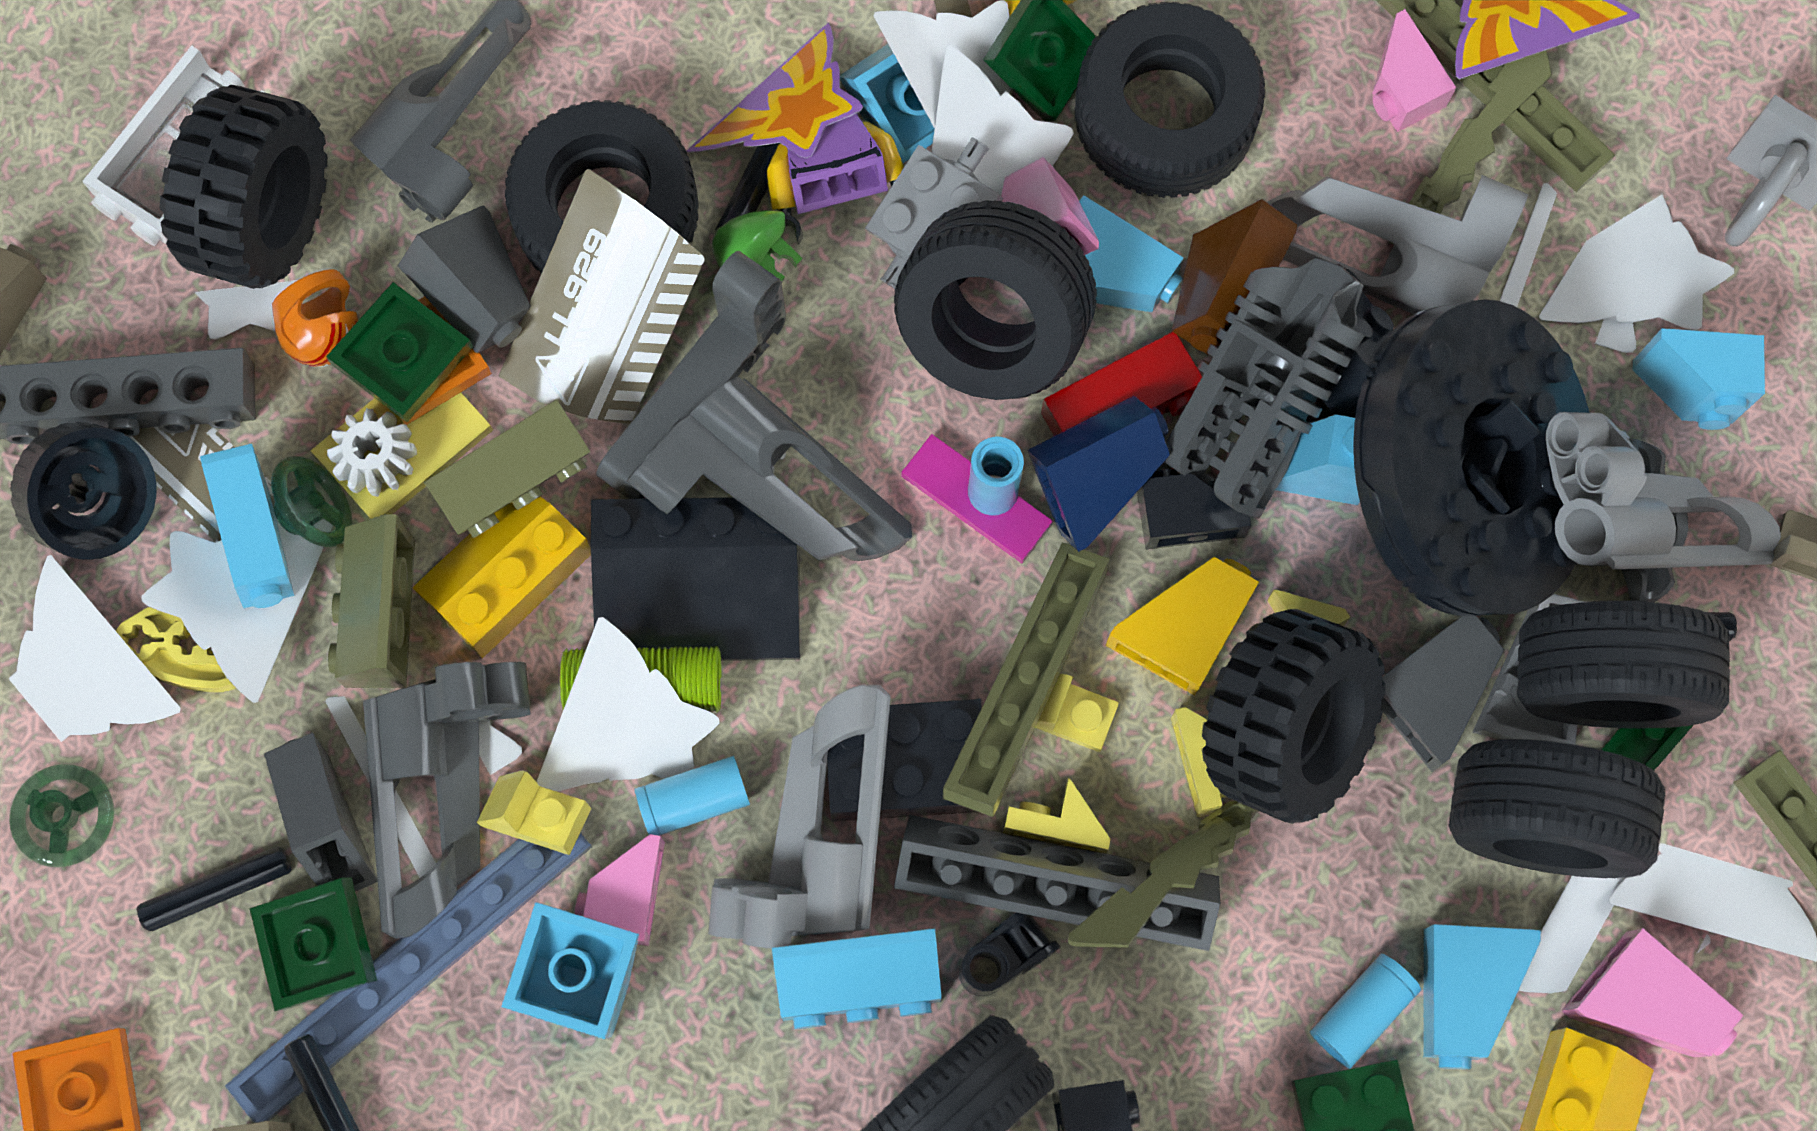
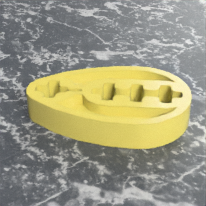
M148 607L122 622L116 629V632L127 645L129 639L137 638L141 629L149 638L158 641L142 645L139 654L136 653L134 648L129 646L157 680L194 691L225 692L236 688L225 676L212 650L209 648L202 650L199 645L193 646L192 654L188 655L187 650L178 645L180 639H187L190 635L182 619Z

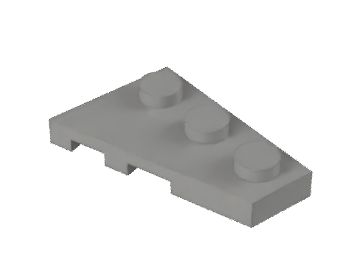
M1552 594L1538 606L1528 609L1521 627L1528 617L1538 610L1584 601ZM1518 631L1472 733L1497 739L1545 740L1575 745L1577 725L1536 717L1527 712L1517 696L1519 681Z

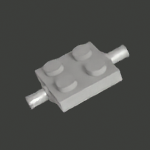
M971 137L970 142L957 162L942 159L922 146H917L865 227L869 233L887 243L896 254L883 277L880 278L881 281L895 289L898 283V276L917 242L928 226L934 220L939 219L944 212H948L955 207L958 208L965 203L970 204V202H982L985 200L1003 201L999 193L979 182L973 173L985 153L989 150L985 144Z

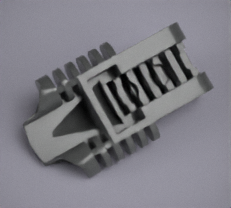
M1317 258L1297 268L1269 267L1251 272L1243 287L1250 291L1247 298L1238 295L1234 301L1236 305L1241 307L1238 314L1229 311L1225 318L1226 321L1231 323L1229 330L1220 327L1216 334L1223 341L1220 346L1211 344L1207 350V353L1213 356V359L1210 363L1202 360L1198 366V369L1204 375L1166 441L1170 455L1165 460V463L1184 476L1192 473L1214 489L1218 499L1237 512L1260 518L1287 471L1301 432L1309 434L1313 427L1311 423L1306 421L1307 416L1312 415L1318 418L1322 411V408L1316 405L1315 402L1318 397L1328 401L1332 394L1324 386L1327 381L1337 384L1342 376L1334 371L1336 365L1339 364L1347 367L1351 358L1343 354L1347 347L1357 350L1365 336L1354 329L1357 324L1356 308L1364 285L1343 267ZM1244 414L1249 417L1246 424L1239 422ZM1232 431L1240 435L1236 443L1227 439ZM1220 448L1230 453L1226 461L1216 456ZM1209 465L1220 471L1218 476L1207 471Z

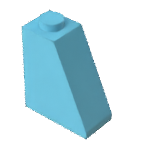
M1083 195L1079 202L1099 240L1098 249L1085 255L1092 268L1093 277L1096 282L1097 304L1153 312L1160 300L1169 304L1183 282V277L1178 274L1184 257Z
M1333 415L1311 423L1313 427L1309 434L1301 432L1287 471L1276 490L1358 505L1360 500L1356 486L1353 454L1355 418Z
M248 444L200 456L234 588L243 609L252 606L267 608L280 603L283 598L295 596L270 492L253 445Z
M1436 924L1423 929V1057L1439 1058V1068L1472 1069V1060L1489 1057L1540 944L1541 930Z

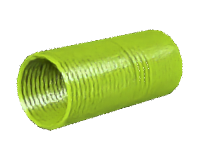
M681 646L678 649L670 647L669 650L666 647L663 650L660 647L656 650L654 647L650 650L647 647L643 649L639 647L637 649L649 672L657 669L669 681L680 701L712 713L720 711L722 695L720 679L722 671L720 649L717 646L715 648L712 646L710 648L707 646L703 648L701 646L699 649L697 647L694 649L692 647L689 649L685 647L683 649ZM566 648L562 653L560 694L563 710L586 652L583 648L580 650L578 648L575 650L573 648L570 650Z

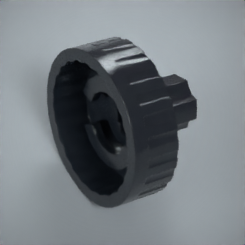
M77 421L76 423L67 422L54 428L51 427L30 442V445L21 453L20 459L14 467L10 490L12 507L16 513L15 516L23 526L24 531L33 537L36 542L71 558L94 560L116 554L138 538L152 516L156 502L157 486L153 466L144 450L134 440L118 431L94 423ZM90 465H93V466L97 467V468L99 469V471H97L94 467H92V466H90ZM103 492L106 493L102 505L95 512L80 516L71 514L84 513L91 510L100 501ZM56 504L59 506V507H57L56 509H53V508H52V507H54Z

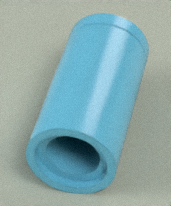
M990 437L980 442L973 451L968 496L971 504L983 514L992 516L1003 514L1009 511L1017 500L1024 459L1020 448L1013 441L1004 437ZM991 475H995V476H999V477H1001V478H993V477H990V476H991Z
M734 756L634 789L649 835L660 836V834L663 835L750 805Z
M1381 953L1312 1028L1310 1034L1336 1061L1351 1069L1418 995L1421 987L1413 976L1399 963Z

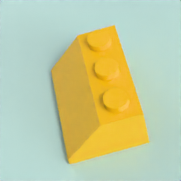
M541 496L518 511L513 503H510L496 512L495 515L500 521L499 523L475 538L471 534L466 536L412 587L482 659L591 556V548L587 539L555 507Z
M1569 1028L1550 1031L1519 1131H1635L1654 1069L1616 1046Z

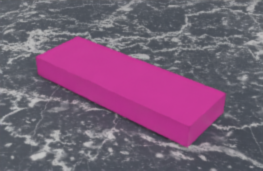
M931 434L903 469L901 477L1023 564L1052 526L1053 521L1019 496L1014 506L1003 514L992 516L979 512L971 504L968 496L971 462Z

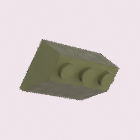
M556 399L431 477L424 484L456 533L461 535L469 531L472 537L475 538L500 522L495 513L513 503L518 511L543 495L539 485L556 475L560 483L586 468L587 466L582 458L590 454L591 451Z
M385 514L345 527L344 543H338L336 547L335 566L337 573L342 574L341 591L340 593H334L332 598V619L334 623H338L337 643H331L329 646L328 667L330 673L335 674L334 678L345 688L407 687L416 540L396 514Z

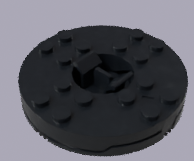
M1482 299L1438 306L1420 311L1407 318L1388 335L1376 352L1374 362L1370 364V371L1366 373V380L1363 381L1356 409L1353 439L1356 486L1361 509L1373 542L1387 567L1398 581H1402L1404 588L1408 587L1410 593H1414L1419 601L1429 607L1457 616L1513 614L1538 606L1561 587L1573 568L1578 564L1568 558L1563 552L1555 535V520L1564 504L1553 482L1547 452L1546 430L1553 416L1560 412L1590 413L1588 404L1569 354L1563 351L1558 342L1539 321L1518 307L1502 301Z

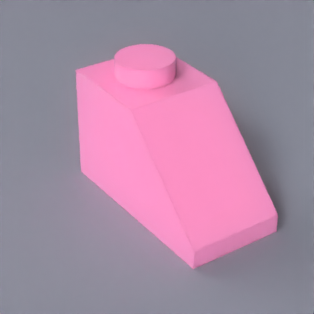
M1405 9L1396 14L1388 33L1372 93L1374 95L1373 105L1379 117L1386 122L1390 120L1396 131L1399 132L1447 107L1456 89L1455 84Z
M648 835L592 877L588 883L587 893L579 892L575 914L638 933L637 945L649 946L665 844L661 836Z

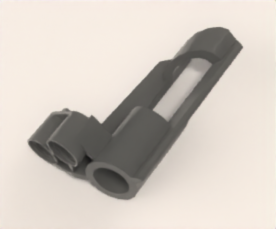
M494 0L441 63L420 69L405 77L394 87L350 139L390 180L401 187L402 190L399 192V197L410 209L415 211L418 208L427 214L425 219L428 222L433 223L436 218L445 221L473 188V184L469 180L471 173L455 159L436 149V147L501 61L507 57L530 30V16L519 0ZM487 27L492 34L438 96L426 97L482 30Z
M736 377L725 383L702 401L690 415L683 420L678 419L626 480L659 510L668 514L703 474L819 561L843 555L851 561L877 559L899 550L912 538V526L906 518L745 378ZM792 446L870 515L854 524L835 528L777 478L772 471V467Z
M461 662L435 667L436 679L363 701L381 931L395 939L410 937L434 920L452 901L457 892V886L480 868V825L477 823L480 817L479 722L531 715L525 662H501L482 665L479 662ZM434 776L437 790L442 856L426 874L412 884L402 888L394 797L395 789L401 778Z

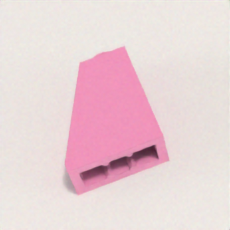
M1044 157L1005 177L1001 193L1003 202L1023 205L1041 212L1058 223L1081 247L1084 252L1083 255L1098 249L1099 240L1074 190Z
M1643 928L1625 932L1562 1009V1012L1570 1019L1691 1057H1707L1713 1054L1718 1056L1722 1054L1737 1037V1032L1733 1028L1744 1016Z

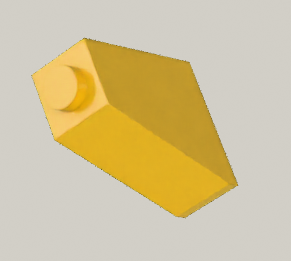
M1213 557L1114 626L1105 646L1195 696L1259 581L1250 577L1251 571L1243 564L1228 558L1221 561Z

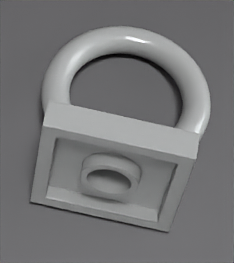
M1774 95L1726 158L1760 180L1725 233L1726 243L1733 247L1742 245L1752 235L1782 194L1809 211L1817 203V120L1777 95Z

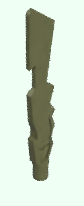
M1547 50L1506 63L1487 88V90L1495 93V95L1476 119H1465L1444 150L1437 171L1431 179L1427 176L1423 178L1409 204L1441 214L1443 207L1459 200L1463 185L1474 180L1475 165L1495 153L1492 132L1551 78L1552 74Z
M1229 801L1220 809L1199 822L1198 829L1200 830L1179 840L1150 863L1149 868L1152 875L1132 893H1129L1124 887L1120 888L1069 934L1068 943L1072 946L1128 948L1172 887L1194 888L1200 870L1216 868L1220 858L1232 854L1235 840L1249 834L1251 819L1258 810L1237 801Z

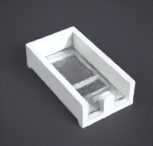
M191 45L83 180V183L95 196L91 203L114 221L122 215L133 222L130 229L147 243L155 246L160 240L166 244L168 239L163 235L161 228L164 214L160 210V196L164 193L165 184L162 182L164 167L168 168L171 157L168 152L172 141L177 140L180 134L179 126L185 116L193 113L192 106L199 99L206 97L208 92L229 85L245 87L243 82L228 70L221 75L211 69L201 52Z

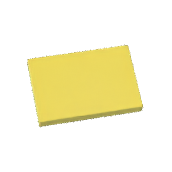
M462 393L457 394L407 425L412 433L408 442L413 443L417 448V455L406 460L413 468L412 475L398 473L395 476L399 482L398 490H392L386 482L382 483L381 492L378 497L372 496L367 486L359 493H354L347 486L348 480L339 481L332 471L337 463L331 462L327 456L328 449L339 445L332 438V433L315 446L311 452L365 514L372 519L385 514H394L426 487L425 481L455 463L491 433L493 429ZM376 398L353 415L358 422L363 421V414L366 408L373 409L378 419L388 411L396 417V425L404 424L398 415ZM345 422L336 430L346 432L349 426ZM378 448L375 452L367 450L364 453V457L366 458L369 453L378 455L381 449Z

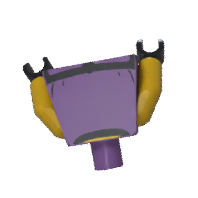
M857 113L827 125L815 151L808 158L798 156L783 144L778 145L767 168L772 210L777 209V211L785 214V227L792 226L796 229L798 245L803 239V232L799 221L792 216L791 207H796L797 213L801 214L888 191L887 182L892 187L904 168L893 137L868 121L862 122Z

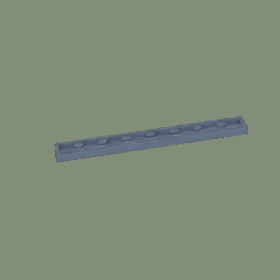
M581 833L570 855L518 839L458 889L452 901L434 920L412 936L400 938L373 961L378 981L332 995L227 1083L225 1087L254 1123L271 1120L304 1092L284 1052L285 1046L289 1042L306 1034L313 1036L330 1070L583 856L592 846Z

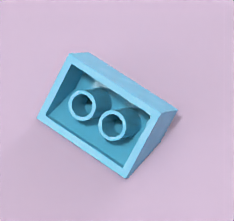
M935 929L772 948L781 1018L783 1021L793 1020L794 1029L826 1026L825 1016L846 1014L847 1023L878 1020V1010L899 1007L900 1017L932 1013L931 1003L941 1002L942 999Z

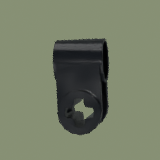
M1014 913L997 926L989 936L965 954L959 967V979L962 986L970 994L978 997L990 996L1019 975L1028 973L1060 949L1061 946L1057 941H1050L1031 915ZM978 957L991 959L998 969L996 981L990 984L977 982L970 973V963L972 960Z

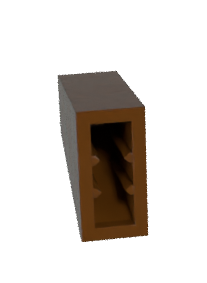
M1261 199L1195 233L1191 241L1172 331L1206 355H1209L1207 350L1211 344L1220 346L1223 340L1219 339L1216 334L1220 327L1229 330L1231 323L1225 320L1229 311L1238 314L1241 307L1234 303L1237 296L1241 295L1247 298L1250 291L1243 287L1249 274L1254 270L1279 267L1296 234L1298 225Z

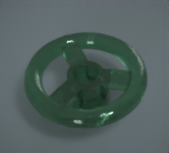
M290 456L282 459L275 466L271 478V488L275 500L274 513L279 524L287 532L300 535L305 540L318 546L335 547L337 544L343 543L345 527L352 525V513L344 491L338 482L325 468L311 459L301 456ZM293 471L298 487L288 492L287 478ZM313 479L323 487L334 507L325 501L323 495L316 489ZM324 519L336 528L332 532H324L313 525Z
M71 764L50 766L33 774L17 791L9 813L11 835L19 850L30 860L47 867L72 866L90 858L105 843L114 821V803L106 784L89 769ZM57 780H73L83 784L90 791L74 799L58 790H46L43 792L39 790L43 786ZM28 805H30L29 816L33 825L50 834L49 850L37 845L28 833L26 827ZM63 806L64 816L58 822H54V811L58 807ZM98 807V818L91 835L81 845L67 851L69 830L75 826L78 817Z

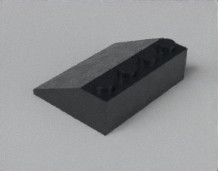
M734 497L682 498L668 514L659 510L648 499H591V573L594 628L598 618L604 617L618 628L633 643L636 649L647 647L650 650L654 647L656 650L660 647L663 650L666 647L669 650L670 647L678 649L680 646L683 649L685 647L688 649L690 647L693 649L697 647L699 649L701 646L703 648L706 646L708 648L711 646L715 648L717 646L720 649L721 661L800 660L799 545Z

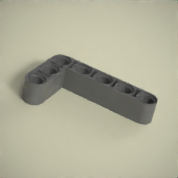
M735 251L729 256L713 281L712 288L718 316L618 438L598 466L596 476L628 499H647L626 480L646 458L650 450L678 419L683 420L690 415L714 391L738 377L743 370L748 373L768 348L769 344L766 341L773 333L778 335L785 324L786 312L782 281L741 251Z

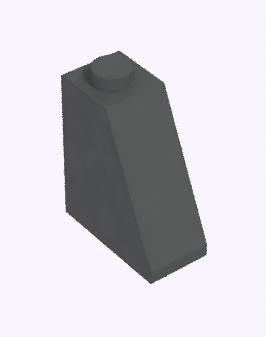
M482 205L417 234L398 264L403 273L452 327L470 339L473 345L472 349L477 354L495 344L499 348H503L511 343L522 331L519 323L531 306L488 209Z
M1461 616L1382 677V680L1386 683L1385 697L1381 700L1383 713L1431 772L1451 758L1504 651L1503 647L1498 643L1500 636L1497 630L1484 617Z
M312 732L301 738L290 740L284 745L264 753L291 851L315 884L319 886L340 878L352 877L356 892L376 883L377 876L331 759Z

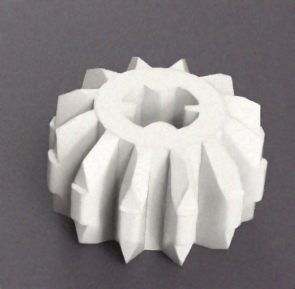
M366 408L363 414V421L358 422L352 415H346L345 421L349 429L346 432L332 430L331 436L339 445L327 450V456L331 462L337 463L332 471L339 481L348 480L347 486L354 493H359L367 486L369 493L372 496L378 497L381 492L382 483L385 482L392 490H398L399 482L395 476L398 473L412 475L413 468L406 460L417 455L415 445L408 442L412 433L407 425H396V417L388 411L378 419L373 409ZM378 448L381 449L378 455L369 453L366 458L364 457V453L367 450L375 452Z

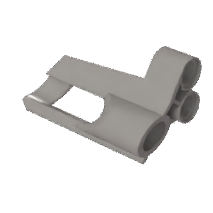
M1481 175L1472 199H1468L1461 219L1457 220L1330 177H1325L1304 192L1301 190L1289 191L1269 200L1267 203L1296 223L1297 227L1316 216L1326 214L1394 243L1381 275L1375 277L1294 242H1291L1283 260L1297 266H1301L1314 258L1333 264L1340 263L1343 268L1349 269L1358 277L1364 285L1362 289L1364 294L1409 313L1416 314L1433 307L1472 301L1477 297L1489 273L1503 254L1525 206L1528 194Z
M1560 412L1550 420L1546 430L1547 452L1553 482L1564 504L1555 520V535L1560 548L1568 558L1578 564L1588 566L1609 565L1612 569L1768 565L1773 562V551L1781 538L1780 527L1773 516L1759 504L1739 497H1714L1698 478L1645 473L1644 460L1640 452L1629 441L1630 437L1625 431H1620L1602 413ZM1722 511L1734 521L1740 536L1737 545L1673 546L1675 543L1676 525L1672 513Z
M859 685L835 696L817 712L814 726L793 737L769 882L732 878L714 879L708 934L723 938L743 939L742 942L749 946L775 948L790 946L791 936L870 929L891 698L880 685ZM865 734L855 843L825 841L821 835V822L828 750L847 738Z

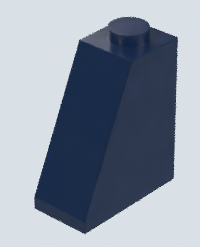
M1135 396L1027 450L1060 534L1078 552L1087 548L1170 455L1164 436L1169 433L1164 417L1156 407L1149 408Z

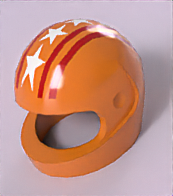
M329 269L305 276L284 289L272 302L275 332L281 348L291 358L301 364L313 367L331 365L326 356L359 320L356 312L346 311L345 301L349 295L350 285L339 271ZM329 288L318 297L302 304L313 293Z

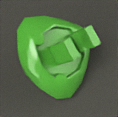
M763 210L730 219L716 230L712 239L713 255L719 268L735 251H741L782 282L785 276L775 269V259L770 256L771 253L777 259H788L795 268L803 259L781 238L785 231V214L781 211Z

